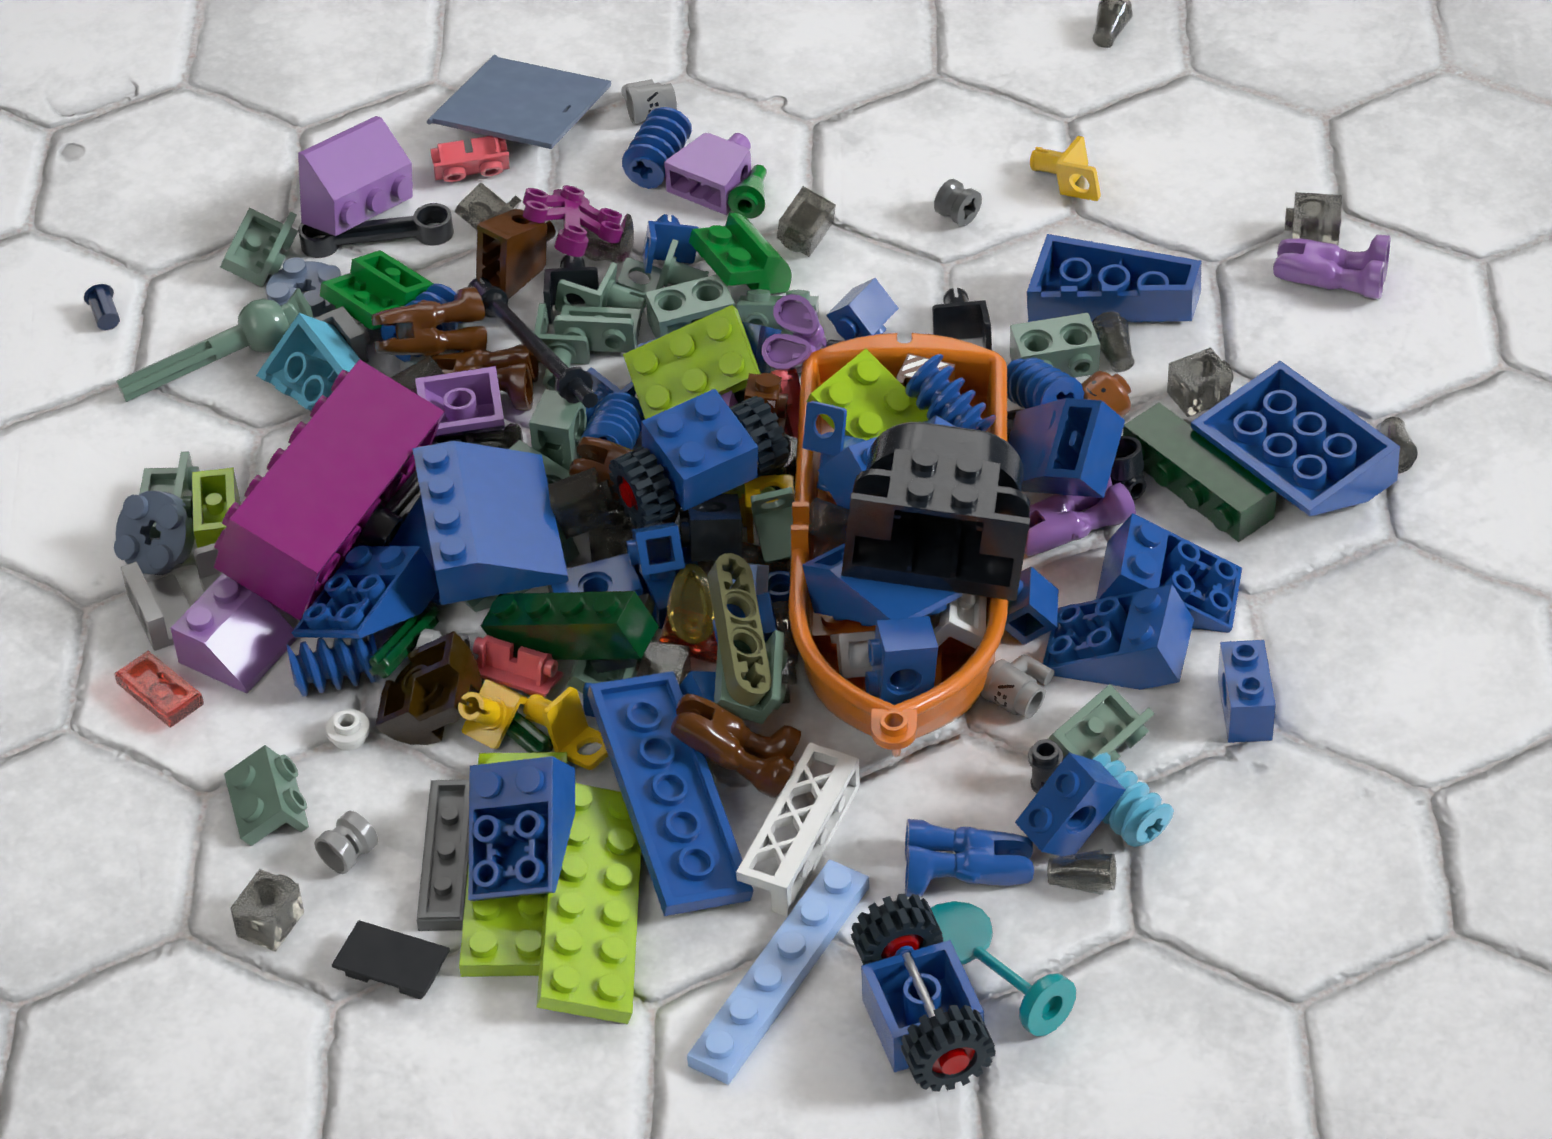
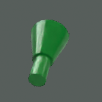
M755 165L750 175L730 192L728 204L733 213L741 214L749 219L756 218L763 213L765 209L763 181L767 174L764 166Z

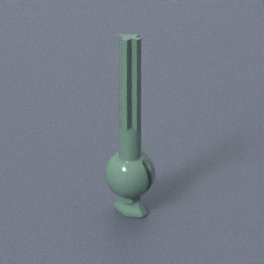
M299 288L281 306L273 300H254L241 310L238 315V325L116 380L118 388L125 401L128 402L247 346L257 352H271L299 313L314 318L311 306Z

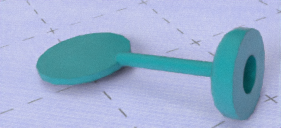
M957 901L940 903L931 907L943 933V942L951 940L962 965L978 959L1025 994L1019 1008V1019L1024 1029L1037 1037L1046 1036L1055 1031L1066 1020L1076 1000V987L1071 980L1059 973L1047 974L1031 985L986 951L990 946L993 930L990 918L981 908L970 903Z

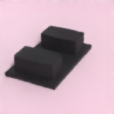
M358 920L333 961L332 968L345 971V976L366 983L369 980H374L399 988L401 994L422 999L434 982L450 952V948Z

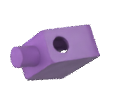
M703 133L664 162L666 191L727 215L731 211L728 204L730 192L751 173V154L749 151L751 144L748 138L741 133H734L726 140L711 133Z

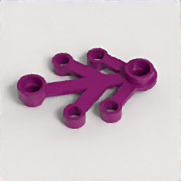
M565 185L562 189L554 190L552 195H548L546 192L536 188H527L522 201L525 205L523 211L524 218L537 223L564 219V229L559 230L554 245L555 249L563 254L573 257L584 256L589 239L586 237L587 231L580 225L597 234L600 239L610 243H619L624 230L620 226L622 220L621 213L608 208H601L599 211L589 205L590 201L584 196V191L577 187Z

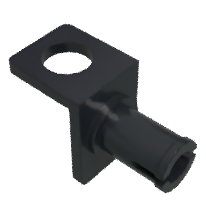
M565 255L560 261V268L545 269L543 295L549 324H552L553 305H555L557 286L560 280L563 279L594 290L599 288L597 267H585V261L582 257H574L573 263H570V256ZM574 293L566 294V299L570 304H585L581 296Z
M953 288L946 291L943 296L944 304H937L932 307L933 335L951 337L958 340L981 338L983 348L992 350L991 322L986 300L968 302V294L961 288H957L958 297H955Z

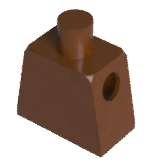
M513 209L477 224L476 278L480 282V277L488 279L492 286L501 288L508 299H510L544 270L546 266L547 242L553 239L556 234L553 223L550 220L544 223L530 221L523 217V210Z

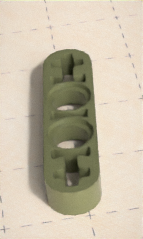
M727 553L719 556L708 573V584L727 691L733 700L744 706H755L761 702L769 691L772 679L754 580L750 565L740 556ZM727 604H733L741 608L745 618H739L731 614ZM733 640H740L750 647L752 654L740 652L734 646Z

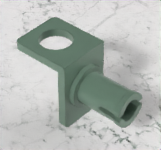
M673 239L662 269L652 266L651 274L645 273L643 262L628 257L624 261L616 284L644 293L661 289L663 286L667 287L668 283L676 285L708 277L709 272L677 262V257L674 256L678 240ZM633 271L642 272L649 277L650 282L647 284H637L630 279L629 273Z
M611 262L598 290L563 279L560 280L557 286L555 309L561 312L562 305L573 306L567 301L566 294L574 293L584 299L586 306L641 309L642 316L646 307L645 292L642 293L616 284L618 263Z
M539 303L534 333L569 368L570 364H589L591 357L588 338L585 336L548 334L549 321L546 304ZM546 368L542 383L547 389L555 391L557 378Z
M792 487L751 496L752 515L764 562L773 563L790 559L791 525H793L792 502H794ZM779 499V500L774 501V502L766 503V502L771 501V500Z

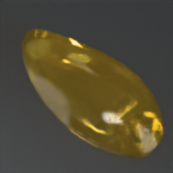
M690 563L686 564L685 568L680 569L674 579L668 596L667 611L668 620L677 637L693 644L701 643L711 637L714 632V613L708 576L701 567Z

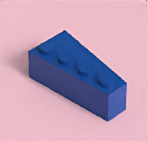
M1047 234L1027 289L1028 322L1081 313H1089L1092 322L1192 321L1201 294L1202 261Z

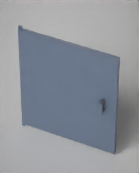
M493 55L427 120V124L433 123L552 149L611 87V81Z

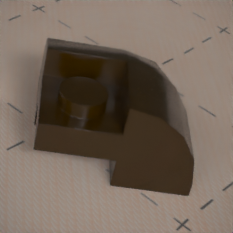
M455 631L426 643L407 654L411 662L399 673L395 681L386 680L381 693L375 727L380 732L393 740L406 744L430 745L442 742L445 725L463 718L458 711V704L460 702L467 705V701L461 698L467 692H480L481 675L470 648Z

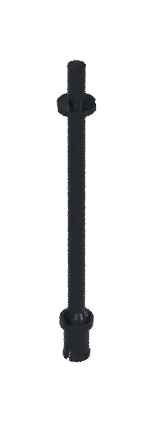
M480 277V282L475 278L469 283L468 287H475L481 295L485 316L488 318L497 317L558 379L556 388L562 398L566 399L569 403L581 402L586 408H592L597 404L598 397L592 391V376L581 367L569 368L508 307V297L501 288L492 286L488 279Z

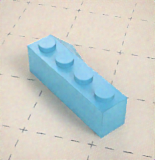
M299 313L256 376L271 383L277 390L291 396L302 407L312 411L322 395L328 398L332 394V385L342 370L350 372L360 358L334 325Z

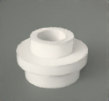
M348 709L339 711L332 715L326 723L327 737L341 750H355L366 742L370 733L369 719L358 710Z

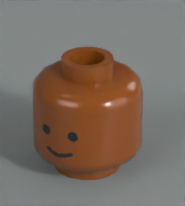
M1097 371L1081 383L1084 391L1083 399L1102 400L1122 418L1129 413L1131 402L1128 394L1131 393V388L1119 374L1112 376L1107 372Z

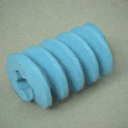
M1107 752L1094 757L1093 760L1099 761L1126 789L1102 821L1109 824L1111 829L1116 834L1121 835L1123 840L1130 846H1142L1154 840L1165 830L1173 818L1174 809L1172 806L1165 803L1161 804L1162 799L1160 795L1153 792L1149 793L1150 788L1145 782L1137 783V775L1133 771H1126V766L1122 761L1115 760L1111 762V756Z

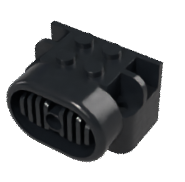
M908 422L885 430L871 445L866 470L859 473L854 481L841 576L1016 601L1030 525V500L1022 492L1024 467L1017 451L1007 441L997 435L974 429L925 422Z

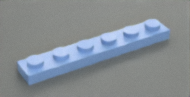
M830 859L689 1051L687 1054L689 1067L727 1085L731 1083L868 891L869 876Z

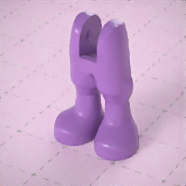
M1376 235L1371 241L1369 248L1361 252L1347 251L1332 243L1308 239H1283L1278 246V257L1273 264V273L1275 277L1290 282L1312 285L1327 290L1342 288L1359 293L1366 298L1380 299L1387 275L1391 238L1388 235Z
M790 294L777 300L773 316L781 327L793 332V335L774 334L767 338L762 345V356L765 362L776 370L789 371L796 368L797 373H800L802 363L808 359L812 352L819 350L820 347L825 348L827 340L824 330L819 323L817 312L810 302L800 295Z
M1110 477L1104 498L1052 495L1031 504L1030 525L1025 554L1027 556L1040 554L1082 539L1091 530L1123 524L1132 513L1136 514L1130 492L1121 483L1112 485Z

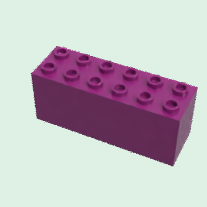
M360 359L350 372L346 370L340 372L332 385V394L328 398L322 395L318 399L310 413V421L307 424L301 421L296 426L289 438L288 443L290 445L287 449H277L267 465V470L269 471L265 476L256 475L245 492L244 496L246 499L240 505L234 502L222 521V524L227 527L222 531L214 545V548L218 550V555L213 568L299 621L303 618L304 612L311 607L320 595L326 582L334 576L345 561L346 555L355 546L360 545L359 537L374 511L380 505L385 506L414 473L416 465L412 448L432 444L444 414V410Z

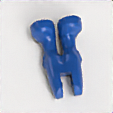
M907 819L905 833L907 898H910L912 894L919 895V897L923 896L930 881L940 877H954L970 884L996 886L1030 883L1034 876V865L1029 859L1033 854V842L1026 836L973 827H959L954 830L935 826L924 820ZM936 851H949V852H954V853H956V854L936 852Z

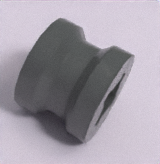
M949 179L937 192L934 200L935 212L944 217L950 215L953 222L958 225L966 226L978 214L982 204L981 193L972 188L964 189L963 183L958 180Z

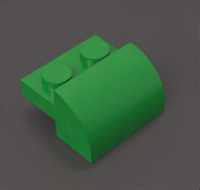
M729 213L725 226L712 225L706 228L692 229L689 243L726 286L746 284L750 290H769L770 294L789 291L792 273L788 263L745 216L738 213Z
M379 250L352 259L350 273L321 282L319 296L333 304L336 309L343 306L351 317L361 322L366 328L378 330L381 329L382 325H372L371 318L373 314L405 306L412 300H415L419 294L426 292L427 288L434 283Z

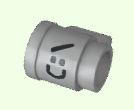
M650 79L625 84L621 89L622 96L626 100L630 120L633 124L645 121L649 112L655 108L669 107L677 110L676 95L671 83L661 85V83H654Z
M1021 655L1011 663L1000 659L990 667L980 695L1014 715L1020 714L1027 719L1031 718L1042 705L1046 693L1045 688L1038 685L1037 681L1044 685L1049 684L1054 676V670L1028 655Z

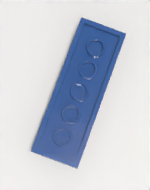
M674 671L590 684L587 695L663 915L669 916L751 901L754 892L752 885L737 881L736 871L743 860L706 758L703 754L684 744L671 733L672 722L677 716V704L683 696Z

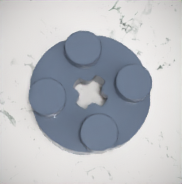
M298 257L290 258L283 263V268L269 279L266 285L267 299L273 300L281 306L299 288L301 292L307 291L303 295L311 306L313 317L321 316L336 309L333 304L319 296L321 282L341 276V271L335 265L304 261Z
M145 491L139 495L133 494L128 496L123 503V508L116 524V541L114 543L116 556L121 560H125L127 564L137 561L142 573L150 575H165L172 572L169 570L173 569L177 564H183L192 551L195 536L193 518L187 517L186 510L183 508L186 505L182 499L174 494L162 491ZM156 522V529L161 531V536L159 539L151 541L150 528Z

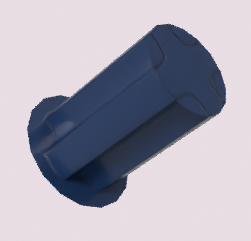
M107 284L93 285L87 289L83 297L86 304L91 307L97 326L102 330H111L120 322L112 299L114 295L113 288Z

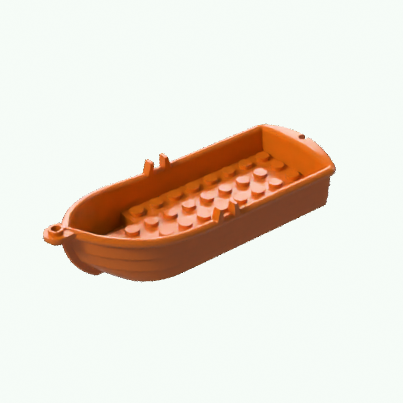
M897 333L876 334L842 341L812 352L808 359L802 363L795 500L792 502L793 525H791L789 620L796 647L803 659L806 675L815 694L831 713L848 725L872 736L877 745L891 750L894 757L900 756L901 749L911 745L916 738L953 722L977 702L984 688L988 671L994 664L995 652L1004 633L1008 600L987 597L986 631L976 648L951 636L938 647L934 687L916 697L893 705L866 693L865 676L842 677L839 674L837 644L831 643L830 635L875 631L876 625L862 626L860 622L852 620H834L832 616L814 613L802 565L844 544L847 522L831 493L816 487L821 453L803 449L802 447L806 401L809 395L864 349H867L895 378L908 353L926 358L942 354V362L955 364V380L961 377L965 380L960 388V394L974 390L975 396L969 404L972 407L981 402L986 404V408L980 417L984 419L995 414L996 419L985 432L997 435L1007 441V365L1004 358L995 351L951 337L912 333V341L909 343H899L897 341ZM819 415L815 422L818 433L822 435L827 432H834V429Z

